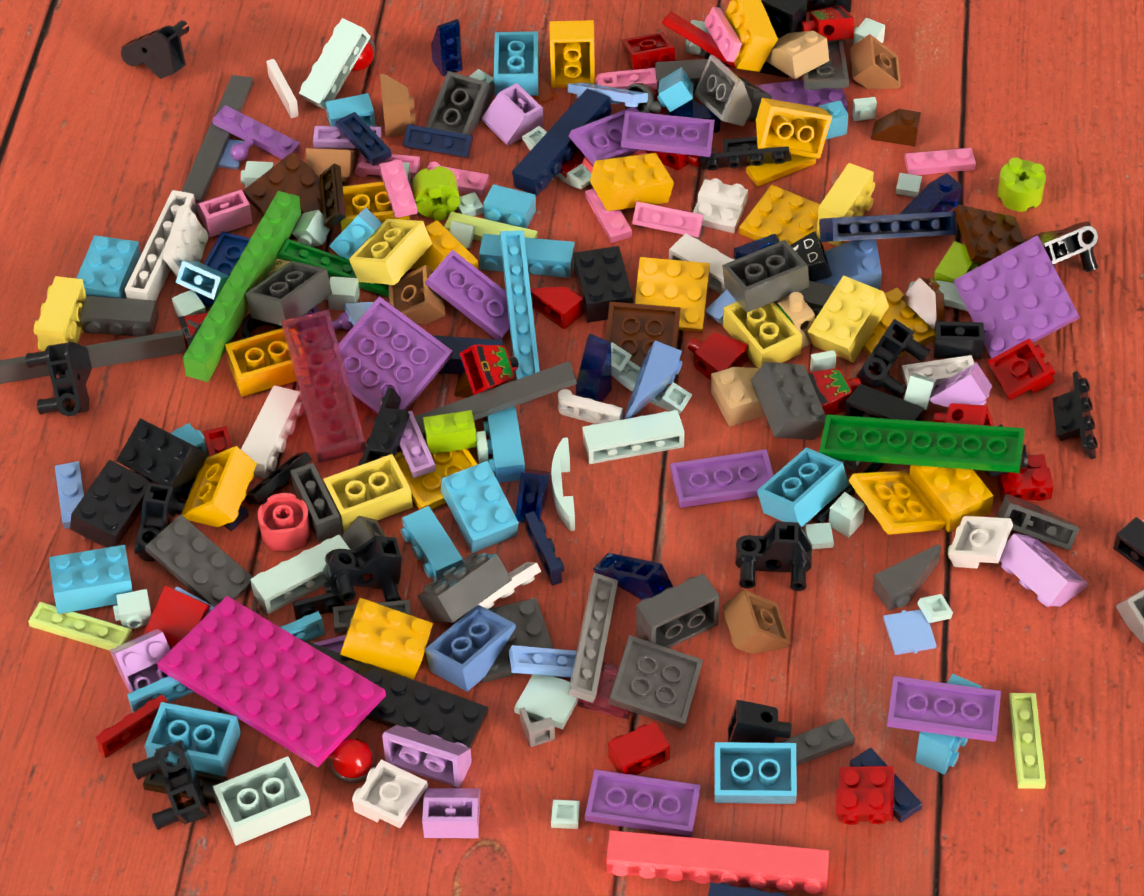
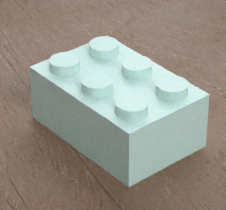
M288 756L213 786L217 806L235 845L311 815L308 796Z

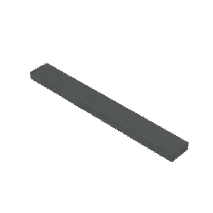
M232 75L215 115L225 105L241 113L254 84L253 77ZM213 120L181 191L194 194L196 204L204 201L232 135L213 125Z
M183 329L84 346L88 349L92 368L179 354L187 351ZM26 356L0 360V384L49 376L48 365L28 368L25 360Z
M568 361L414 417L423 438H425L423 417L472 410L475 421L575 385L577 381L571 362Z

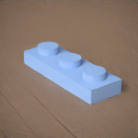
M79 461L55 465L64 529L70 528L71 514L84 496Z
M512 645L509 650L512 673L570 678L572 676L576 651Z

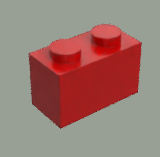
M652 722L648 725H641L626 735L616 736L608 742V758L618 773L637 775L670 760V745L656 722Z

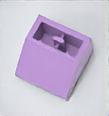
M516 83L498 93L483 115L482 121L508 146L522 139L523 135L536 127H544L543 107Z
M158 629L110 650L119 674L130 693L169 676L160 671L157 664L170 651L163 632Z
M427 788L423 800L422 823L424 838H479L480 788Z

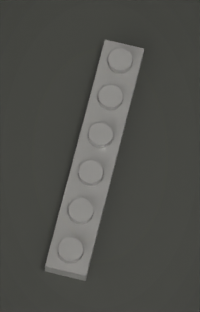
M597 573L593 574L590 582L568 695L593 703L597 694L618 580Z

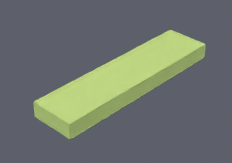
M456 212L450 213L444 226L450 232L452 221L475 226L473 240L482 241L483 234L500 235V231H524V237L526 238L538 237V231Z
M39 602L28 621L30 627L106 650L114 649L129 642L133 635L130 628L80 613L67 612L57 614L56 606Z
M1009 693L1008 700L1018 788L1045 789L1046 780L1036 693Z

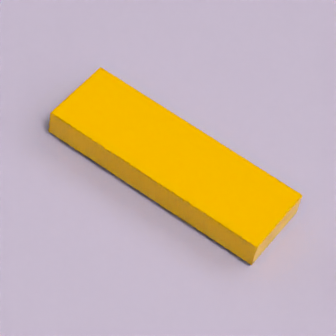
M791 154V161L782 164L766 163L760 166L751 165L746 167V173L754 184L759 187L815 165L816 158Z

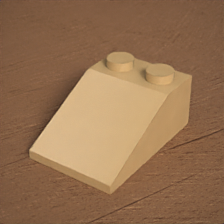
M815 31L788 33L778 38L766 62L796 79L829 61L827 38Z
M732 367L711 374V394L729 427L765 416L751 382V379L760 368Z

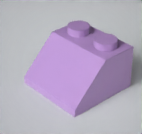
M976 362L938 385L932 393L930 401L933 404L947 407L951 403L984 405L987 402L985 399L990 396L989 392L992 385Z

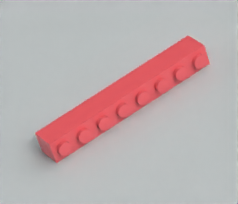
M610 830L606 864L607 873H613L616 876L635 875L645 879L657 877L667 878L671 881L690 880L700 884L709 882L728 883L732 886L744 885L756 889L766 887L777 888L781 891L799 890L810 894H817L820 892L826 893L829 850Z

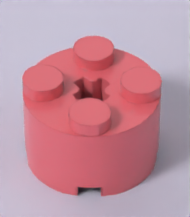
M279 493L270 496L267 499L268 501L263 506L261 504L258 510L259 526L264 543L271 551H289L303 548L307 544V539L311 532L306 503L303 500L297 499L296 495L291 493Z

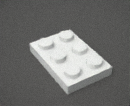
M188 205L179 206L162 256L176 277L178 276L182 261H197L200 263L209 236Z

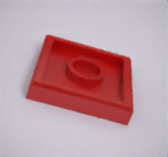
M164 586L144 633L147 634L158 629L163 632L167 643L175 646L208 614L211 606L173 588Z

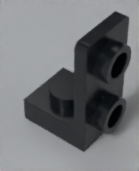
M330 581L323 583L326 594L293 602L296 620L317 611L320 615L333 613V607L345 606V602L340 600L337 584Z

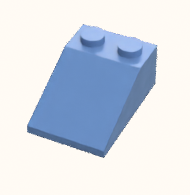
M876 239L853 240L825 251L833 276L814 282L837 286L844 275L880 290L882 271Z
M654 341L642 362L623 419L636 416L663 392L667 384L671 385L673 383L675 375H678L683 361L679 360L682 353L681 350Z
M477 605L425 648L430 672L468 692L486 676L514 632L516 624Z

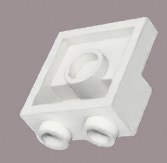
M717 178L705 179L698 193V201L693 213L704 215L702 226L735 233L748 202V189L737 183L733 185L723 184Z
M963 516L960 526L956 529L954 541L948 548V558L953 566L978 568L980 562L998 563L1013 527L1011 518Z
M380 760L376 768L372 767L362 788L359 787L355 791L352 798L354 811L377 823L382 819L401 828L428 788L427 781L386 761Z

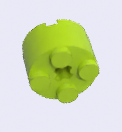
M1016 157L1011 158L1009 163L1005 164L1001 169L997 196L998 199L1000 197L1003 201L1002 204L1008 209L1020 212L1027 211L1028 208L1033 206L1034 208L1038 207L1043 198L1046 181L1044 166Z
M435 166L434 170L425 168L414 176L412 190L417 212L423 216L442 221L446 219L447 215H450L451 212L457 209L460 204L458 184L455 174L450 169Z

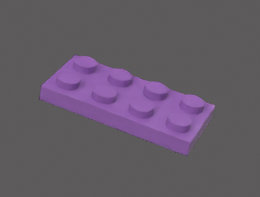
M803 80L755 85L772 95L771 99L818 107L819 105L841 100L845 110L848 112V104L843 88H824L814 91L804 89Z
M635 107L573 129L568 137L593 165L597 160L625 157L640 151L639 149L621 148L625 111L639 112Z
M625 111L621 148L710 157L715 120Z
M451 250L424 284L493 338L501 340L510 328L506 291L454 250Z
M767 449L670 463V472L679 508L758 497L757 490L774 476Z
M893 676L887 727L996 742L1001 691Z
M594 769L585 821L692 837L701 785Z

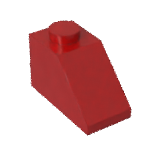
M567 287L532 288L530 290L532 308L564 330L584 314L583 298L580 294L573 292Z

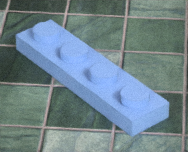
M585 82L568 84V93L576 94L577 98L588 88L609 96L610 104H622V102H625V106L638 107V103H644L648 100V93Z

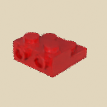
M664 32L622 40V48L628 55V63L633 70L655 67V62L676 61L674 46Z
M1030 338L987 361L1009 400L1030 389L1034 394L1055 382L1052 376L1056 373L1049 361L1044 363L1042 358L1045 355L1039 344L1034 346Z
M1044 454L1027 455L1028 466L1020 468V473L1007 472L997 476L1002 502L1006 493L1026 501H1043L1052 498L1054 486L1050 468H1047Z
M893 766L839 767V789L836 791V816L839 822L855 825L859 821H869L872 824L880 825L886 823V821H893Z

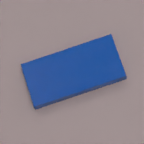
M222 231L204 265L230 276L251 238ZM195 292L205 307L211 308L215 300Z

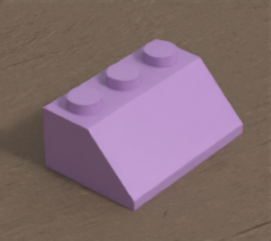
M1013 534L1006 543L999 560L1002 562L1001 567L1012 575L1015 574L1020 579L1019 583L1027 590H1033L1038 595L1037 599L1047 607H1061L1089 585L1039 539L1029 535Z
M399 725L388 729L382 735L386 762L402 770L457 788L461 787L472 763L471 748L459 742L452 743L443 740L437 735H427L418 732L412 727H402Z

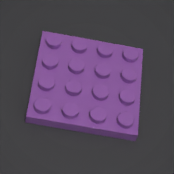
M1038 235L953 280L973 322H983L984 344L991 358L1029 338L1034 343L1080 318Z
M379 296L318 369L378 415L382 398L385 396L388 387L394 388L401 398L398 409L407 410L454 353L450 348Z

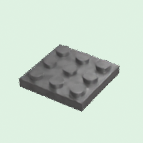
M629 635L608 704L683 729L703 660Z

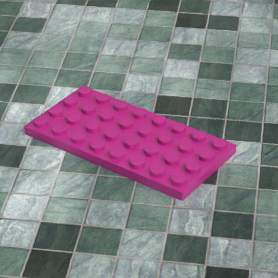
M228 596L157 663L160 671L231 715L237 716L244 723L317 768L386 697L385 689Z

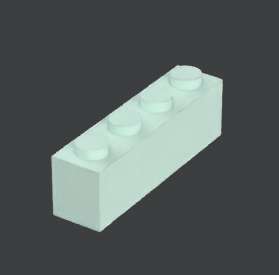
M341 19L340 23L334 28L329 42L323 47L318 61L312 66V71L307 80L301 85L299 94L306 101L326 110L325 102L336 98L371 36L367 31L348 20Z
M678 410L664 411L646 416L641 415L635 418L582 427L583 445L589 464L684 447V429Z
M340 535L326 539L321 544L304 550L299 555L287 561H282L277 566L265 572H260L250 579L253 594L267 615L323 587V583L328 582L323 574V568L326 565V554L334 549H350Z

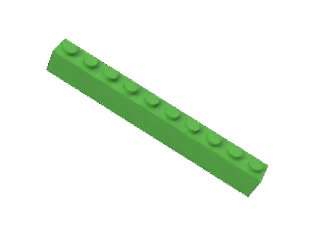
M281 191L276 193L183 356L186 376L209 382L226 351L225 344L231 342L249 310L246 293L267 278L285 240L289 238L301 217L299 196Z

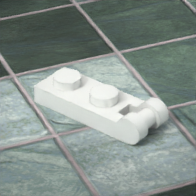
M562 389L558 392V411L561 415L594 424L623 420V408L572 395V392L568 389Z

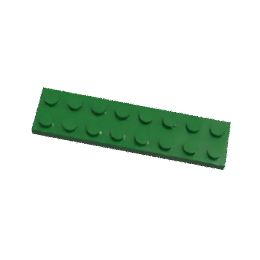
M826 415L819 453L835 460L1020 473L1025 428Z

